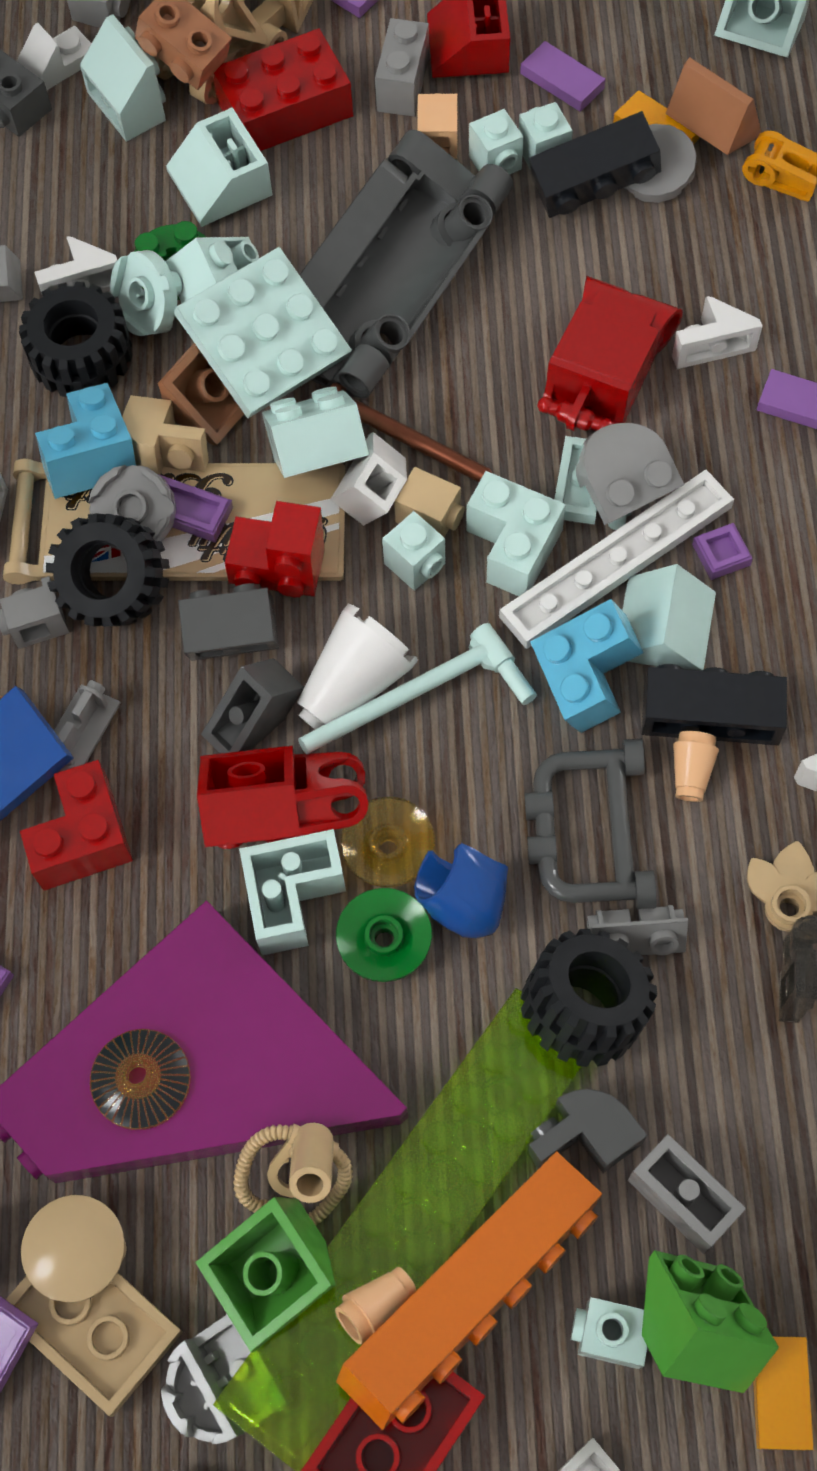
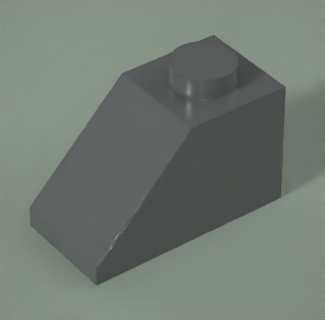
M274 658L241 666L201 735L220 754L251 750L285 720L303 691L304 686Z

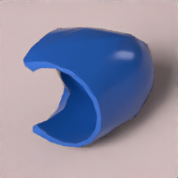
M463 843L459 844L454 850L453 864L439 858L434 851L430 850L427 852L417 873L414 886L415 897L434 920L461 937L477 939L493 935L500 924L505 902L508 866L487 857Z

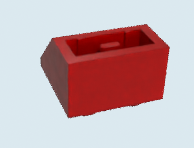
M442 0L427 13L432 78L509 73L510 31L506 0Z

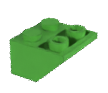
M656 1250L650 1255L642 1337L663 1377L745 1393L778 1350L779 1346L767 1328L766 1318L755 1308L743 1288L742 1278L732 1268L723 1264L717 1266L696 1261L686 1255L676 1256Z

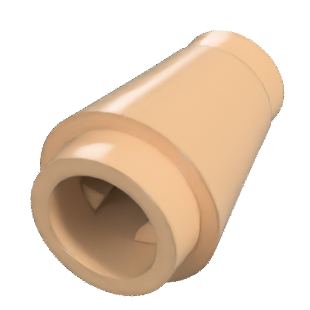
M682 731L679 733L678 741L673 743L676 798L691 802L703 801L704 792H706L719 753V748L715 746L716 737L714 735L698 731Z
M396 1267L391 1272H387L342 1296L343 1303L335 1308V1313L347 1334L356 1343L361 1345L417 1289L410 1276L401 1267Z

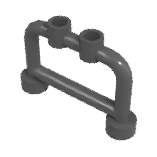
M642 738L623 739L622 749L562 752L551 755L541 762L535 772L534 792L524 793L526 821H536V836L527 837L529 865L538 864L542 885L551 896L558 900L571 903L635 900L636 909L656 908L654 870L634 871L626 786V776L644 775ZM606 768L616 882L566 883L559 877L557 869L552 778L555 774L564 770Z

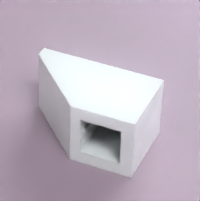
M374 432L370 433L366 439L369 455L354 459L330 499L363 526L388 513L407 480L406 458Z

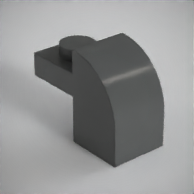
M580 1089L568 1092L557 1098L555 1109L563 1120L558 1123L555 1117H552L537 1127L530 1134L534 1141L529 1144L527 1154L539 1169L556 1151L561 1154L579 1141L602 1173H604L640 1147L648 1135L630 1111L618 1099L602 1091Z

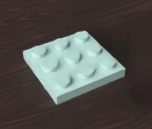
M280 247L176 306L174 315L247 418L252 417L268 407L272 402L281 399L349 357L352 352L350 346Z

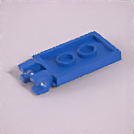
M17 686L0 699V821L53 777V774L60 771L74 759L25 691Z

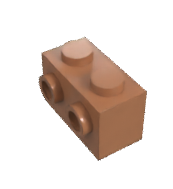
M154 0L138 17L135 39L147 54L153 57L157 56L170 67L171 72L177 79L184 83H189L196 90H199L227 59L232 40L227 33L187 0Z

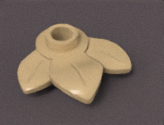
M795 841L780 851L773 864L762 859L751 858L747 869V883L751 892L765 903V914L769 922L777 929L786 932H795L804 928L811 920L813 913H817V872H814L810 857L799 841ZM782 903L792 904L796 909V914L793 916L785 915L781 911L780 905Z

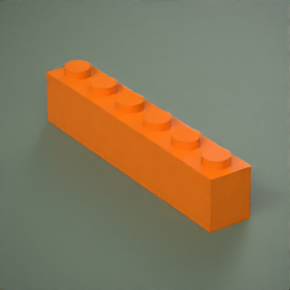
M556 1151L343 1363L336 1380L337 1384L382 1430L395 1417L403 1424L425 1400L420 1391L433 1378L441 1384L462 1361L457 1352L469 1340L475 1346H478L497 1325L498 1321L493 1315L505 1303L510 1309H513L533 1286L527 1279L538 1268L546 1274L566 1252L561 1244L570 1234L580 1239L598 1218V1215L592 1210L603 1193Z

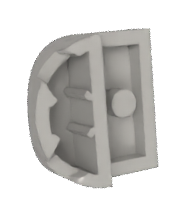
M634 423L608 425L591 434L584 441L579 462L576 464V476L580 488L586 486L604 525L685 485L661 437L653 430Z
M227 1314L195 1337L181 1342L167 1360L170 1362L167 1371L166 1385L161 1389L162 1402L171 1423L186 1437H195L202 1441L212 1442V1444L224 1443L250 1432L294 1402L263 1345L255 1352H250Z

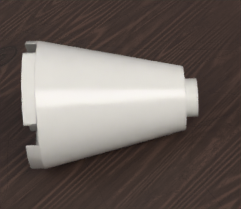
M349 603L341 612L297 701V704L303 708L298 716L314 729L373 700L409 672L418 662L416 656L406 655L404 657L409 649L372 617L368 616L365 621L360 617H354L359 608Z

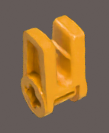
M764 131L760 133L754 143V153L747 157L742 166L745 178L755 185L765 186L808 202L817 187V153L787 139L778 132ZM773 143L774 146H773V148H772V150H771V152H770V151H768V148H769L770 144ZM761 166H764L765 169L763 173L760 174L759 170Z

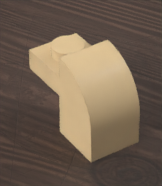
M130 395L122 418L132 439L136 466L148 467L159 475L163 467L205 472L209 461L205 428L175 425L172 400Z

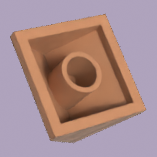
M689 57L682 69L666 115L726 155L755 140L761 133L754 99Z
M195 343L158 382L162 399L172 400L175 422L181 426L205 428L206 441L212 445H218L244 415Z

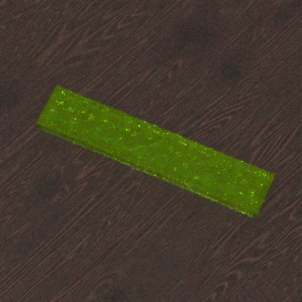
M515 988L328 1245L327 1249L335 1286L259 1349L251 1352L213 1404L214 1408L294 1471H301L351 1398L337 1384L336 1380L343 1363L361 1345L356 1343L347 1334L336 1316L335 1308L343 1303L342 1296L387 1272H391L396 1267H401L410 1276L418 1290L452 1256L533 1139L531 1133L545 1122L556 1106L557 1098L565 1093L583 1067L577 1066L576 1059L569 1058L565 1062L557 1058L559 1052L552 1048L546 1051L539 1045L542 1038L539 1035L532 1036L527 1028L531 1019L523 1018L521 1007L525 1001L521 999L522 991Z

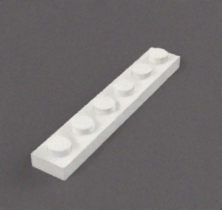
M704 470L686 482L685 485L679 487L502 607L499 611V618L520 643L528 649L532 646L530 641L564 624L627 581L631 576H634L730 510L733 506L734 498L707 470Z

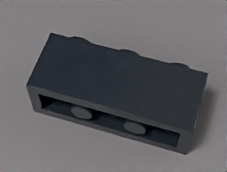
M641 111L529 157L532 180L547 215L551 218L559 214L566 215L572 213L580 205L595 199H606L615 194L617 190L634 183L642 184L649 181L656 174L661 173V152L644 113Z
M674 664L648 667L643 694L642 735L679 738V733L682 731H698L714 735L716 741L779 746L787 728V677L774 676L767 671H753L749 674L728 673L727 670L717 667L706 668L702 671L685 670Z

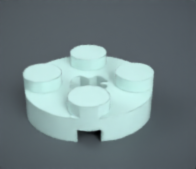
M153 251L130 252L127 256H121L113 267L110 289L114 298H119V304L122 308L128 331L137 336L170 331L175 318L174 311L177 306V296L182 291L180 276L177 272L170 271L164 259Z

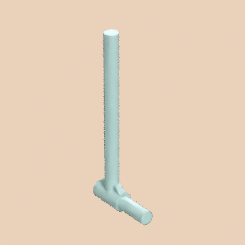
M485 623L471 633L470 650L298 738V741L304 753L308 755L480 664L483 669L500 673L522 705L532 702L537 697V693L514 663L515 657L490 623Z

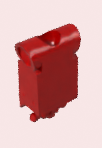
M586 276L582 302L577 307L548 363L546 387L543 397L538 401V410L542 413L556 416L558 421L566 424V429L576 431L577 428L584 431L589 429L597 431L608 425L625 423L653 364L655 355L668 344L681 322L683 310Z

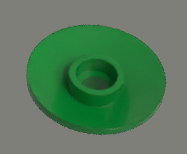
M393 888L372 889L356 896L343 909L336 927V943L344 963L357 975L375 982L396 981L412 974L424 962L432 941L431 923L423 906L411 895ZM381 933H389L394 939L389 946L383 947L376 943L377 936Z

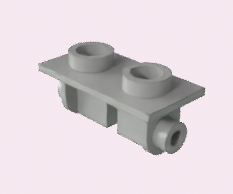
M90 680L87 686L80 685L54 729V732L74 757L60 772L87 763L121 704L119 700L103 694L105 688L93 680Z
M673 905L638 909L639 921L631 922L629 909L596 910L595 915L587 916V929H590L593 935H597L601 930L610 933V939L618 941L621 938L629 943L626 948L632 953L638 951L640 955H668L686 952L688 918H684L683 909H674Z

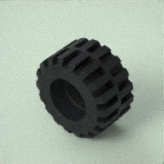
M75 282L74 286H67V283L58 284L59 288L51 291L48 288L42 291V298H33L29 303L30 310L23 311L21 316L23 324L19 326V334L30 367L38 382H43L45 388L50 392L58 389L60 396L67 397L66 393L108 383L112 388L117 384V375L124 376L128 370L126 362H131L132 343L122 308L119 303L115 302L114 296L109 292L103 293L101 287L92 284L87 288L85 282ZM91 335L89 339L80 344L71 346L61 345L71 337Z
M88 514L87 519L77 518L71 521L72 529L63 528L57 534L62 542L60 545L51 544L48 553L55 557L53 563H46V573H53L54 580L47 582L50 592H59L60 596L55 602L60 608H69L68 616L74 620H84V624L90 626L111 627L136 623L137 618H146L153 612L150 607L152 605H159L164 596L159 594L161 588H168L169 578L163 577V569H170L169 559H162L160 553L165 550L162 542L155 541L152 538L155 533L149 527L141 526L140 521L113 514ZM107 544L115 545L122 552L127 563L126 581L121 590L112 597L102 595L95 588L90 575V566L94 555Z
M579 929L576 935L571 931L562 933L558 940L554 938L547 944L528 976L521 994V999L525 1001L521 1007L523 1018L531 1019L527 1028L532 1036L539 1035L542 1038L539 1045L546 1051L550 1048L559 1052L557 1058L565 1062L569 1058L576 1059L577 1066L587 1067L591 1060H593L598 1067L607 1065L611 1058L615 1061L625 1054L627 1049H630L654 1013L656 1004L653 1001L657 997V986L650 983L654 975L650 967L642 966L641 963L644 958L638 951L632 953L626 948L629 943L621 938L618 941L610 939V933L601 930L597 935H593L590 929ZM572 987H579L591 992L602 1002L605 1008L588 1004L575 993Z

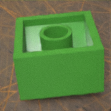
M273 1197L195 1262L250 1352H255L335 1286L326 1241L301 1202L295 1198Z

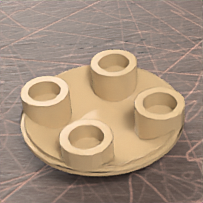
M70 1195L48 1203L34 1215L23 1236L21 1260L28 1280L40 1293L56 1301L77 1303L97 1295L111 1283L120 1269L122 1260L126 1255L127 1246L121 1224L109 1207L101 1201L88 1196Z

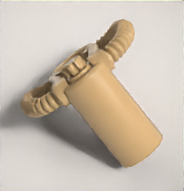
M314 1122L299 1126L293 1123L290 1127L278 1124L277 1127L276 1125L267 1126L265 1129L256 1132L246 1142L237 1160L238 1163L236 1164L235 1175L233 1176L235 1179L233 1181V1190L236 1192L235 1197L239 1199V1203L249 1211H253V1213L269 1201L255 1197L250 1191L248 1179L251 1165L253 1164L252 1161L260 1148L268 1144L269 1141L272 1142L277 1139L286 1140L270 1162L267 1172L268 1183L274 1191L282 1196L295 1197L306 1203L322 1200L319 1206L308 1214L317 1226L318 1223H321L323 1219H326L350 1188L351 1179L353 1178L350 1159L340 1149L339 1143L333 1141L332 1133L323 1124ZM291 1158L289 1184H285L278 1177V1171ZM334 1162L338 1170V1178L331 1189L332 1165Z

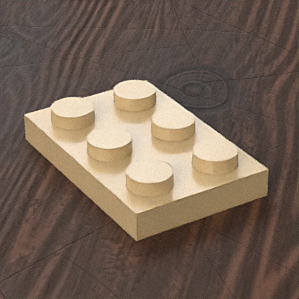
M118 1272L105 1289L97 1295L77 1303L61 1302L48 1298L30 1283L27 1276L6 1298L9 1303L39 1323L29 1342L109 1417H113L183 1333L176 1324Z

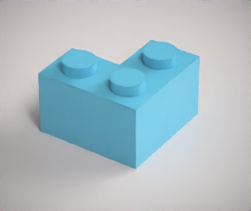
M108 383L66 393L72 423L35 433L43 469L55 499L93 489L99 478L114 467L123 465L136 466L131 436Z
M612 599L530 641L562 716L567 723L582 733L621 713L604 673L644 652L627 615Z

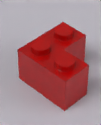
M276 501L271 522L236 516L225 559L228 583L235 584L236 586L251 583L260 584L261 589L268 588V590L278 591L284 596L293 598L303 595L315 597L325 552L321 507Z
M99 759L53 774L65 816L20 830L31 873L43 891L132 862L133 858L112 789Z

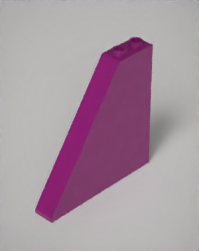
M207 900L0 1085V1139L6 1143L12 1137L23 1150L17 1156V1159L36 1180L44 1174L54 1183L241 1152L251 1136L261 1129H265L267 1126L271 1127L272 1125L277 1127L278 1124H281L282 1126L288 1125L290 1127L293 1123L302 1126L306 1123L315 1122L323 1124L335 1136L400 1125L408 1118L407 1107ZM139 1030L137 1054H134L131 1031ZM141 1030H148L142 1053H139ZM150 1030L157 1032L147 1053L143 1054ZM127 1032L130 1033L132 1055H130L122 1035ZM158 1034L165 1035V1038L149 1056L148 1053ZM121 1036L128 1057L123 1054L114 1039ZM167 1037L173 1040L170 1045L152 1058L153 1054ZM113 1041L124 1057V1060L118 1057L106 1045ZM174 1043L179 1046V1049L158 1061L155 1060ZM105 1047L116 1058H118L121 1061V1063H117L116 1061L104 1056L100 1052ZM182 1050L183 1057L158 1065V1062ZM98 1055H100L108 1059L109 1061L117 1064L118 1067L116 1068L95 1061ZM186 1058L188 1064L160 1069L163 1065ZM94 1064L116 1069V1072L92 1071ZM183 1067H188L189 1074H161V1071ZM91 1073L115 1074V1077L91 1080ZM161 1076H189V1083L163 1079ZM115 1079L114 1082L91 1090V1082ZM160 1080L188 1086L186 1093L160 1083ZM116 1083V1086L97 1098H93V1091ZM158 1085L185 1095L183 1101L180 1102L160 1089ZM117 1087L118 1090L99 1107L96 1105L95 1101ZM156 1088L180 1103L179 1107L175 1110L155 1091ZM120 1091V1095L104 1115L100 1108ZM153 1092L174 1111L173 1114L169 1117L166 1115L152 1095ZM123 1094L124 1097L111 1121L106 1115ZM149 1095L166 1117L162 1122H159L148 1098ZM125 1097H128L119 1125L113 1121ZM145 1097L158 1124L150 1126L144 1102ZM132 1098L129 1127H125L122 1124L129 1100ZM134 1099H137L139 1128H131ZM139 1099H142L149 1127L141 1128ZM277 1139L276 1141H269L262 1148L283 1145L286 1140Z

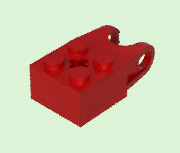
M293 745L200 756L197 801L205 847L218 846L222 849H232L247 842L266 841L269 843L332 829L348 828L358 824L364 819L369 805L366 790L363 788L365 784L363 763L358 757L347 752L309 753L308 755L294 754ZM340 765L350 766L356 772V777L353 781L344 778H330L329 775L335 767ZM352 796H356L359 800L358 807L350 813H339L331 805L333 802L345 800Z

